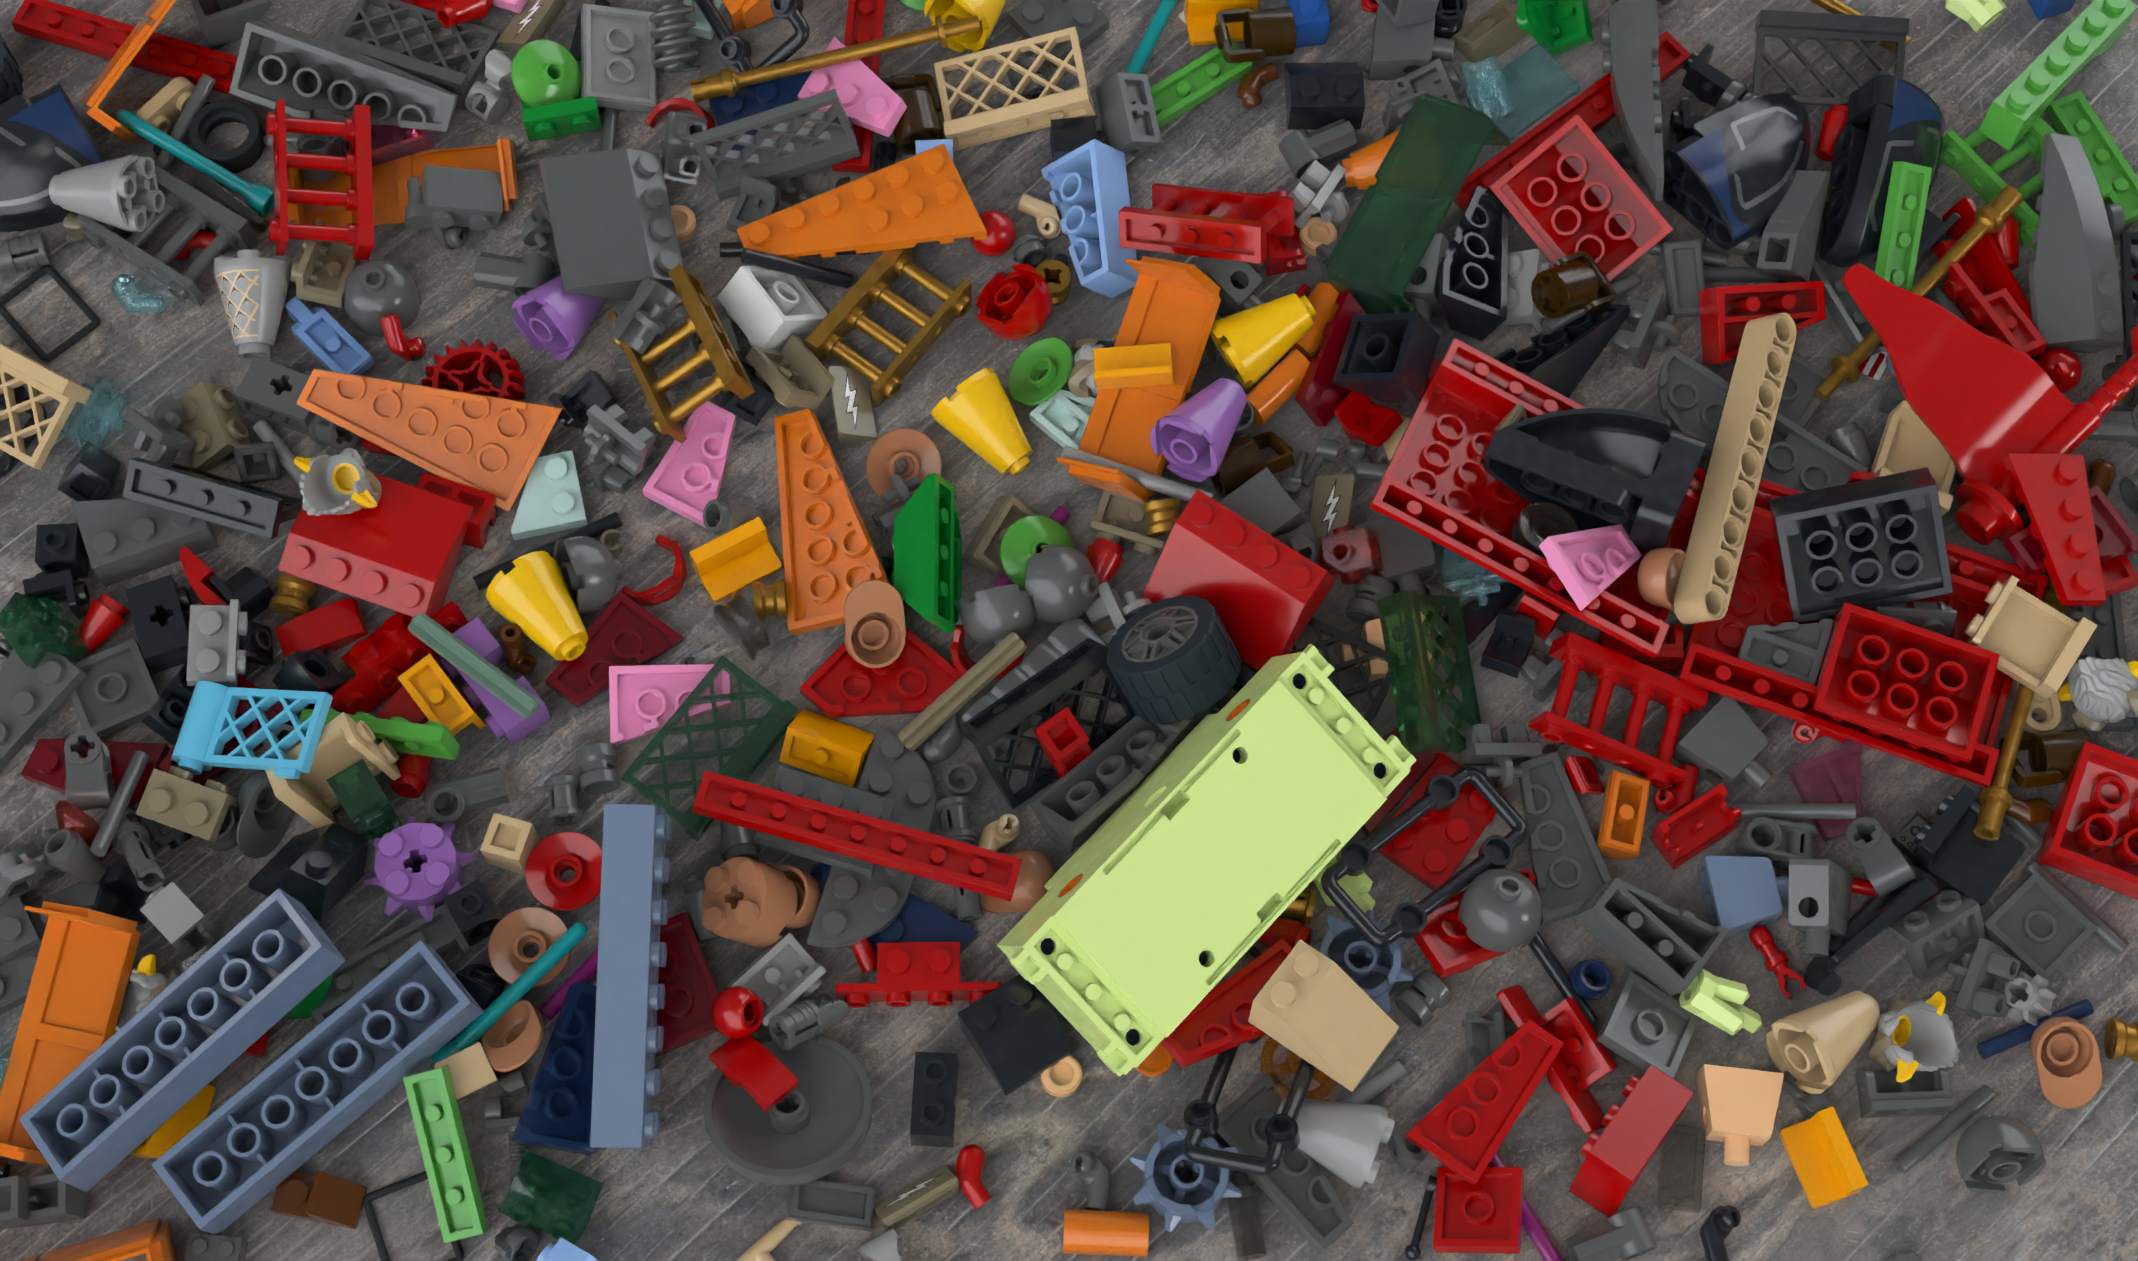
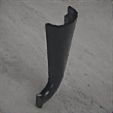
M1908 863L1916 878L1881 898L1876 892L1848 920L1846 935L1843 937L1833 936L1830 939L1829 957H1814L1805 971V984L1821 995L1830 996L1837 992L1841 987V979L1834 971L1836 967L1902 916L1939 892L1927 876L1922 878Z

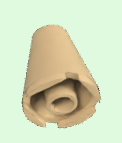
M1852 991L1776 1020L1770 1026L1772 1030L1766 1034L1768 1052L1775 1066L1781 1073L1788 1070L1797 1079L1792 1084L1809 1094L1823 1093L1834 1084L1878 1026L1881 1017L1879 1005L1872 996L1861 991Z

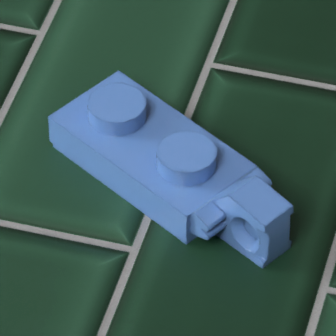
M296 296L284 305L288 311L287 315L295 322L290 328L296 338L329 371L361 376L375 364L372 356L324 308L320 309L316 306L310 311Z

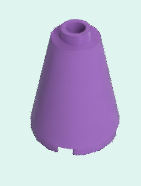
M560 275L519 296L512 304L511 309L516 308L517 315L513 317L514 323L521 335L533 348L539 352L545 348L553 353L549 358L565 360L574 352L607 298L565 293L562 276Z
M1226 378L1217 379L1156 422L1150 434L1152 449L1157 457L1162 453L1169 461L1166 467L1172 473L1186 480L1201 482L1205 481L1209 476L1213 477L1218 472L1247 403V397L1242 386L1234 380Z

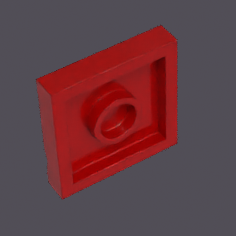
M1468 885L1428 915L1425 927L1418 936L1414 937L1440 979L1457 972H1465L1472 969L1475 965L1508 953L1485 949L1467 936V928L1463 924L1462 918L1459 921L1458 909L1463 892Z
M1438 1167L1433 1248L1435 1252L1520 1254L1524 1187L1522 1167H1486L1476 1184H1471L1448 1167Z

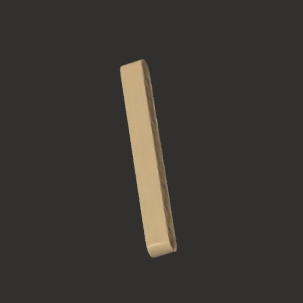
M1778 313L1752 319L1747 322L1744 328L1674 597V612L1681 623L1693 624L1720 620L1726 615L1796 341V325L1793 318L1787 313Z

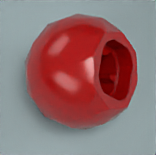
M998 210L983 211L979 214V217L987 231L988 239L975 240L974 237H969L970 242L979 254L987 257L1002 256L1011 249L1015 242V225L1006 213Z
M2063 347L2048 348L2039 354L2035 360L2042 369L2053 368L2059 362L2065 363L2068 368V374L2057 387L2061 393H2067L2076 387L2081 380L2082 364L2079 357L2070 349Z
M743 986L729 987L721 991L713 1001L711 1018L722 1035L733 1039L745 1038L753 1034L763 1022L764 1007L759 996L753 990Z

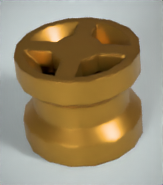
M1046 260L1040 263L1035 269L1049 286L1053 301L1052 307L1065 303L1071 291V273L1069 268L1057 260ZM1048 278H1049V279H1052V278H1053V279H1058V280H1057L1056 282H1054V281H1049Z
M1179 498L1162 499L1142 504L1143 514L1148 517L1149 524L1145 528L1148 537L1169 535L1175 522L1179 518L1178 510L1181 508Z
M291 574L278 575L275 583L278 591L271 598L269 608L275 613L289 618H296L309 612L308 599L314 595L316 585L311 581Z
M776 580L771 585L753 582V603L756 621L764 620L767 616L776 615L779 619L787 618L785 580Z
M2111 1018L2108 1021L2104 1033V1050L2108 1059L2119 1060L2122 1057H2130L2132 1061L2138 1062V1021L2132 1024H2125L2123 1020Z

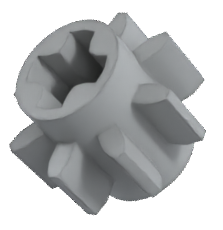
M2023 971L2019 973V978H2015L2010 982L2006 981L2004 983L2006 986L2004 996H2006L2005 1006L2011 1008L2008 1016L2018 1023L2024 1019L2034 1026L2037 1025L2038 1019L2046 1015L2051 1016L2052 1000L2057 998V995L2045 989L2049 981L2038 974L2032 979L2031 976Z

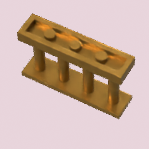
M912 248L884 251L805 340L806 346L821 363L827 356H836L874 384L871 386L872 400L878 407L887 397L891 399L898 393L903 384L904 377L956 317L962 318L969 311L973 303L971 281L965 278L953 291L913 263ZM905 275L944 303L932 317H929L890 290L891 283L898 276L903 277ZM875 302L877 304L882 302L921 330L906 344L866 316L867 311ZM851 329L861 330L897 355L885 371H882L843 343V338Z
M678 264L668 273L675 286L671 290L681 297L674 310L681 305L685 307L688 315L685 316L686 321L647 348L643 355L622 341L613 339L626 353L654 413L651 420L656 429L663 436L669 434L680 443H683L687 440V437L679 421L722 390L724 392L730 390L742 400L755 392L700 279L682 264ZM614 311L608 315L612 326H614V321L618 316ZM693 334L699 335L702 341L699 344V350L658 378L652 364ZM710 362L716 369L713 373L714 378L672 407L665 392L706 363Z

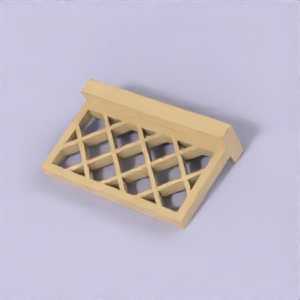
M1076 27L934 63L944 116L943 127L945 137L953 139V151L1050 127V120L1096 115L1090 96ZM1071 40L1072 50L1064 61L1050 54L1057 43ZM1032 51L1038 56L1028 70L1014 63L1022 52ZM1045 59L1059 66L1049 82L1036 75ZM996 60L1003 65L993 79L979 72L985 62ZM1074 60H1075L1076 68L1071 65ZM1010 68L1023 75L1014 91L1000 84ZM961 69L967 75L958 88H955L946 83L945 72ZM1066 71L1078 77L1080 87L1064 91L1056 85ZM974 78L988 84L978 100L964 93ZM1031 80L1045 87L1038 98L1028 100L1021 96ZM995 89L1009 96L1002 107L992 109L985 105ZM948 91L953 94L950 99ZM960 98L973 105L967 116L953 119L952 109Z
M0 342V377L2 382L0 384V394L4 393L7 409L0 411V421L9 418L12 434L0 438V450L33 468L41 470L76 402L85 405L92 391ZM27 384L30 399L16 405L13 389ZM53 399L59 401L60 404L53 417L44 420L41 404ZM32 408L35 424L21 430L18 414ZM37 433L39 444L31 457L26 454L23 439Z

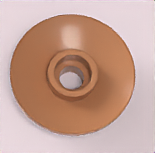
M900 428L885 433L872 445L866 460L868 482L872 490L881 499H883L881 494L892 489L889 477L896 473L904 482L916 477L920 485L928 474L936 473L941 476L942 463L936 445L928 436L913 429ZM898 459H904L906 462L905 469L902 472H896L894 468L895 462ZM917 489L911 491L910 494H914ZM896 499V500H894V501H892V502H890V503H891V504H895V503L899 502V500Z
M538 907L517 909L503 917L494 927L488 943L490 963L500 978L512 984L568 929L557 915L546 909ZM529 946L539 947V952L535 957L529 958L525 956V950ZM571 950L532 988L545 985L554 980L566 967Z

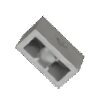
M173 881L166 887H160L153 891L147 898L146 904L140 909L190 965L194 964L223 938L205 915Z

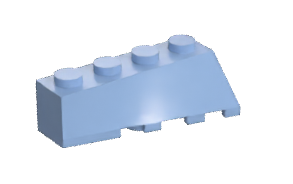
M1093 139L1042 168L1041 172L1044 180L1050 182L1052 191L1049 195L1053 205L1059 208L1062 217L1059 224L1062 232L1069 237L1071 245L1068 249L1081 286L1114 298L1133 288L1138 278V272L1125 262L1126 258L1137 260L1136 250L1120 247L1119 210L1124 206L1131 207L1125 153Z

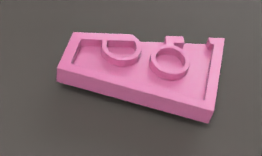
M834 36L825 52L846 46ZM860 59L813 70L797 95L799 100L836 89L846 115L853 124L886 137L891 135L907 109L905 102ZM832 104L819 108L818 110L826 113L827 110L832 106Z
M710 401L705 402L694 410L682 428L687 440L683 443L676 439L674 440L642 489L643 495L705 527L703 521L704 508L709 501L719 497L737 422L736 415Z
M1622 524L1548 536L1539 545L1547 558L1549 567L1556 572L1580 611L1642 556L1633 541L1628 539L1629 535Z
M729 664L609 666L610 744L616 746L729 707L731 702Z

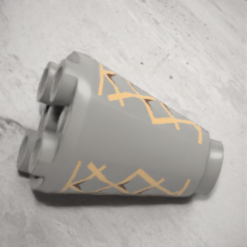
M247 249L237 251V258H214V277L234 346L239 349V357L245 359H254L255 356L263 359L270 357V349L275 344L291 279V257L272 256L264 258L261 257L260 251Z

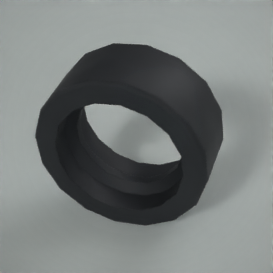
M231 99L214 101L201 108L194 115L189 126V140L194 150L232 173H239L253 166L260 159L265 148V143L263 142L265 133L254 110L243 102ZM230 122H237L247 126L249 130L247 139L237 148L219 152L209 149L206 145L209 133L217 126Z

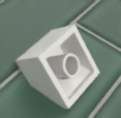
M754 265L741 266L717 297L726 309L728 317L736 322L747 336V341L751 346L779 352L791 335L799 336L801 340L806 338L828 315L800 277Z

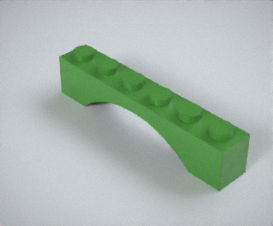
M2094 0L1993 101L1978 131L2010 151L2031 129L2065 85L2088 62L2096 56L2104 55L2123 36L2138 5L2130 0Z

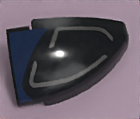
M1788 93L1756 97L1719 111L1695 123L1693 132L1696 135L1689 136L1666 150L1663 154L1664 201L1723 250L1732 249L1754 234L1759 238L1762 237L1771 215L1789 190L1797 170H1806L1810 156L1811 139L1809 115L1805 107Z

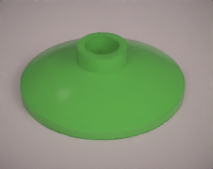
M535 40L524 45L516 53L511 67L512 83L518 96L529 107L578 98L581 90L580 68L573 55L565 47L550 40ZM548 68L554 71L556 79L549 76Z
M1053 337L1041 339L1027 347L1016 359L1009 373L1008 390L1013 399L1022 405L1032 406L1043 403L1053 397L1064 386L1070 376L1073 367L1071 348L1063 340Z
M1033 515L1019 519L1006 530L1000 543V562L1005 574L1014 584H1019V587L1024 590L1028 563L1033 553H1036L1037 545H1061L1075 548L1067 530L1057 521L1045 516Z

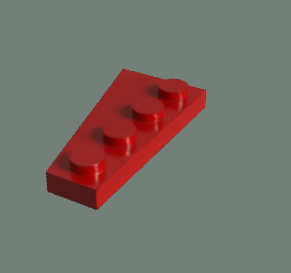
M2008 453L2002 461L2007 472H2012L2017 484L2014 490L2020 504H2025L2031 518L2030 529L2034 539H2039L2046 555L2043 561L2061 605L2101 606L2107 600L2083 454Z
M1283 938L1210 991L1179 1026L1160 1042L1161 1045L1182 1068H1185L1266 1034L1248 1022L1252 1003L1293 948Z
M1525 1021L1403 1136L1471 1184H1476L1564 1043L1533 1021Z

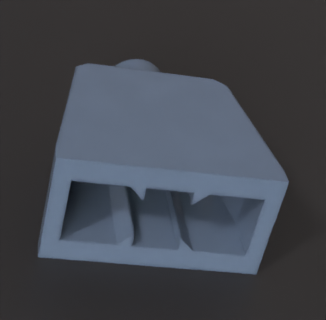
M1710 855L1705 856L1696 868L1709 924L1714 927L1719 925L1728 929L1729 932L1724 939L1750 931L1755 926H1766L1775 922L1783 913L1781 901L1789 900V875L1775 877L1772 861L1768 857Z

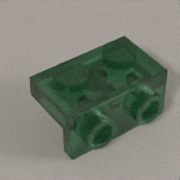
M15 592L0 612V632L24 664L29 668L36 669L47 652L79 661L88 648L77 635L79 630L72 623L66 621L60 613L61 607L53 600L44 596L37 599Z
M525 1150L498 1211L518 1223L527 1224L546 1232L557 1240L562 1237L570 1243L576 1244L589 1223L603 1183Z

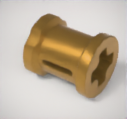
M1311 888L1309 892L1303 890L1281 915L1303 919L1306 925H1310L1318 889Z

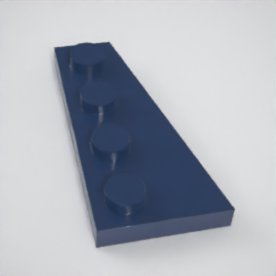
M824 863L819 864L810 873L820 885L822 894L832 867ZM909 893L906 904L895 921L883 932H877L869 938L875 949H877V943L960 942L961 954L979 937V932L914 894Z
M575 982L569 986L511 1142L588 1156L596 1153V1147H590L597 986L581 982Z

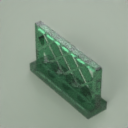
M1404 590L1378 599L1377 605L1401 744L1413 756L1423 753H1461L1467 749L1466 739L1459 732L1462 723L1467 728L1482 723L1459 596L1417 594V590ZM1442 606L1447 607L1449 625L1438 615ZM1420 611H1421L1422 614L1425 616V619H1424L1423 623H1422ZM1432 625L1442 636L1439 644L1429 634ZM1448 646L1455 652V664L1445 653ZM1427 650H1428V651L1430 652V654L1432 655L1430 661H1429V659H1428ZM1439 664L1449 675L1445 683L1435 672ZM1456 684L1461 689L1462 702L1452 692ZM1434 689L1439 694L1437 699H1435ZM1446 703L1455 713L1452 722L1442 712ZM1441 728L1446 733L1443 739L1441 734Z
M722 655L621 776V780L654 805L664 808L668 816L683 826L685 832L698 841L715 819L692 813L693 804L684 814L670 804L669 790L693 788L695 801L698 792L697 787L701 783V780H696L694 764L696 759L718 757L719 772L717 774L747 781L786 734L789 724L798 715L799 709L788 700L783 702ZM723 669L737 679L738 693L715 695L713 681ZM743 685L751 691L743 692ZM709 687L710 696H702ZM762 698L772 708L764 717L747 719L744 699ZM739 700L742 720L718 722L716 702ZM711 703L713 723L690 725L688 711L693 705ZM684 717L685 726L676 727ZM757 725L753 729V731L750 734H748V726ZM743 727L744 742L738 748L722 749L719 729ZM714 730L717 750L693 752L691 732ZM686 733L688 753L665 756L663 741L668 735ZM659 748L660 756L651 757ZM723 756H731L726 764L723 765ZM689 760L692 781L668 783L666 763ZM661 763L663 784L646 786L634 777L644 765ZM664 791L665 800L655 792Z

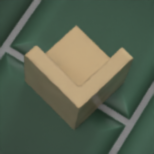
M494 813L480 851L488 865L525 875L528 857L538 844L539 836L533 823Z
M480 1042L434 1065L435 1069L448 1065L457 1102L499 1082V1078L494 1068L490 1065L483 1045Z

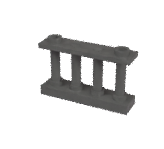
M156 165L155 174L158 188L164 193L165 206L162 212L155 213L153 221L143 232H133L125 240L112 232L115 228L114 226L100 221L97 223L91 218L80 214L76 217L85 231L82 234L83 238L98 250L102 247L108 249L166 285L168 291L180 301L185 302L186 299H189L200 307L204 304L205 300L195 283L214 263V258L219 257L229 245L234 246L238 244L246 250H252L259 242L248 220ZM181 210L188 215L189 219L154 257L140 249L173 211L178 212ZM210 227L216 231L217 236L183 274L168 266L201 228L206 229Z

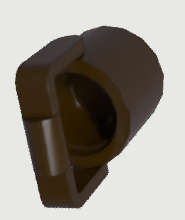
M1290 7L1260 10L1252 8L1222 10L1216 14L1215 27L1213 29L1218 49L1222 50L1223 58L1228 63L1260 61L1265 57L1292 55L1295 52L1296 27L1294 15ZM1243 22L1245 49H1231L1232 42L1225 23Z
M912 73L881 79L893 91L918 86H925L927 92L912 90L898 95L907 105V109L893 130L897 147L902 153L916 154L915 140L943 139V130L937 112L941 111V103L931 75L926 73L914 75Z
M1579 251L1558 259L1553 264L1554 267L1538 273L1533 279L1531 286L1532 300L1536 308L1542 315L1548 318H1559L1584 309L1588 314L1607 307L1617 296L1606 276L1586 251ZM1599 292L1602 298L1596 300Z
M1270 431L1254 437L1246 435L1230 442L1220 469L1213 477H1209L1217 493L1222 498H1225L1266 467L1272 474L1293 467L1295 464L1293 449L1281 437ZM1270 446L1278 457L1264 462L1260 450Z
M2076 728L2022 735L2018 751L2028 749L2032 773H2025L2016 757L2011 777L2021 788L2067 782L2085 741L2092 743L2089 734L2085 729ZM2002 738V739L1999 741V748H1998V750H2000V751H1999V754H1998L1999 756H2000V753H2001V749H2002V745H2003V742H2004V738Z

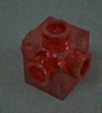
M1343 526L1333 529V535L1321 538L1323 549L1319 550L1320 566L1328 571L1336 580L1341 581L1342 585L1360 583L1365 581L1364 575L1384 571L1376 532L1366 527L1356 529L1355 526Z

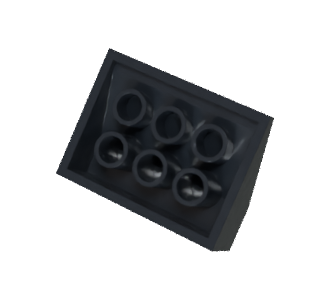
M1928 467L1768 500L1793 622L1803 623L1836 616L1845 602L1865 609L1877 608V606L1884 607L1953 593L1937 484Z

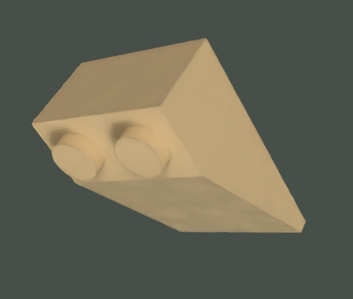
M1301 939L1253 1000L1248 1019L1249 1023L1351 1092L1356 1089L1399 1030V1026L1334 961Z

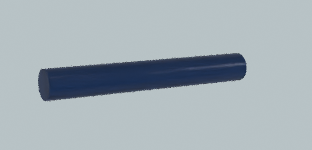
M2088 999L2076 1002L2052 1012L2051 1016L2046 1015L2038 1019L2035 1026L2026 1023L1978 1043V1053L1983 1059L1989 1058L2031 1040L2035 1029L2043 1021L2061 1016H2068L2079 1020L2093 1014V1006Z

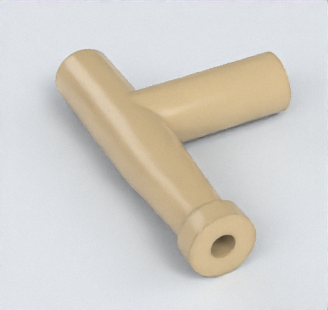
M783 1219L735 1261H776L770 1252L797 1225L800 1226L803 1222Z

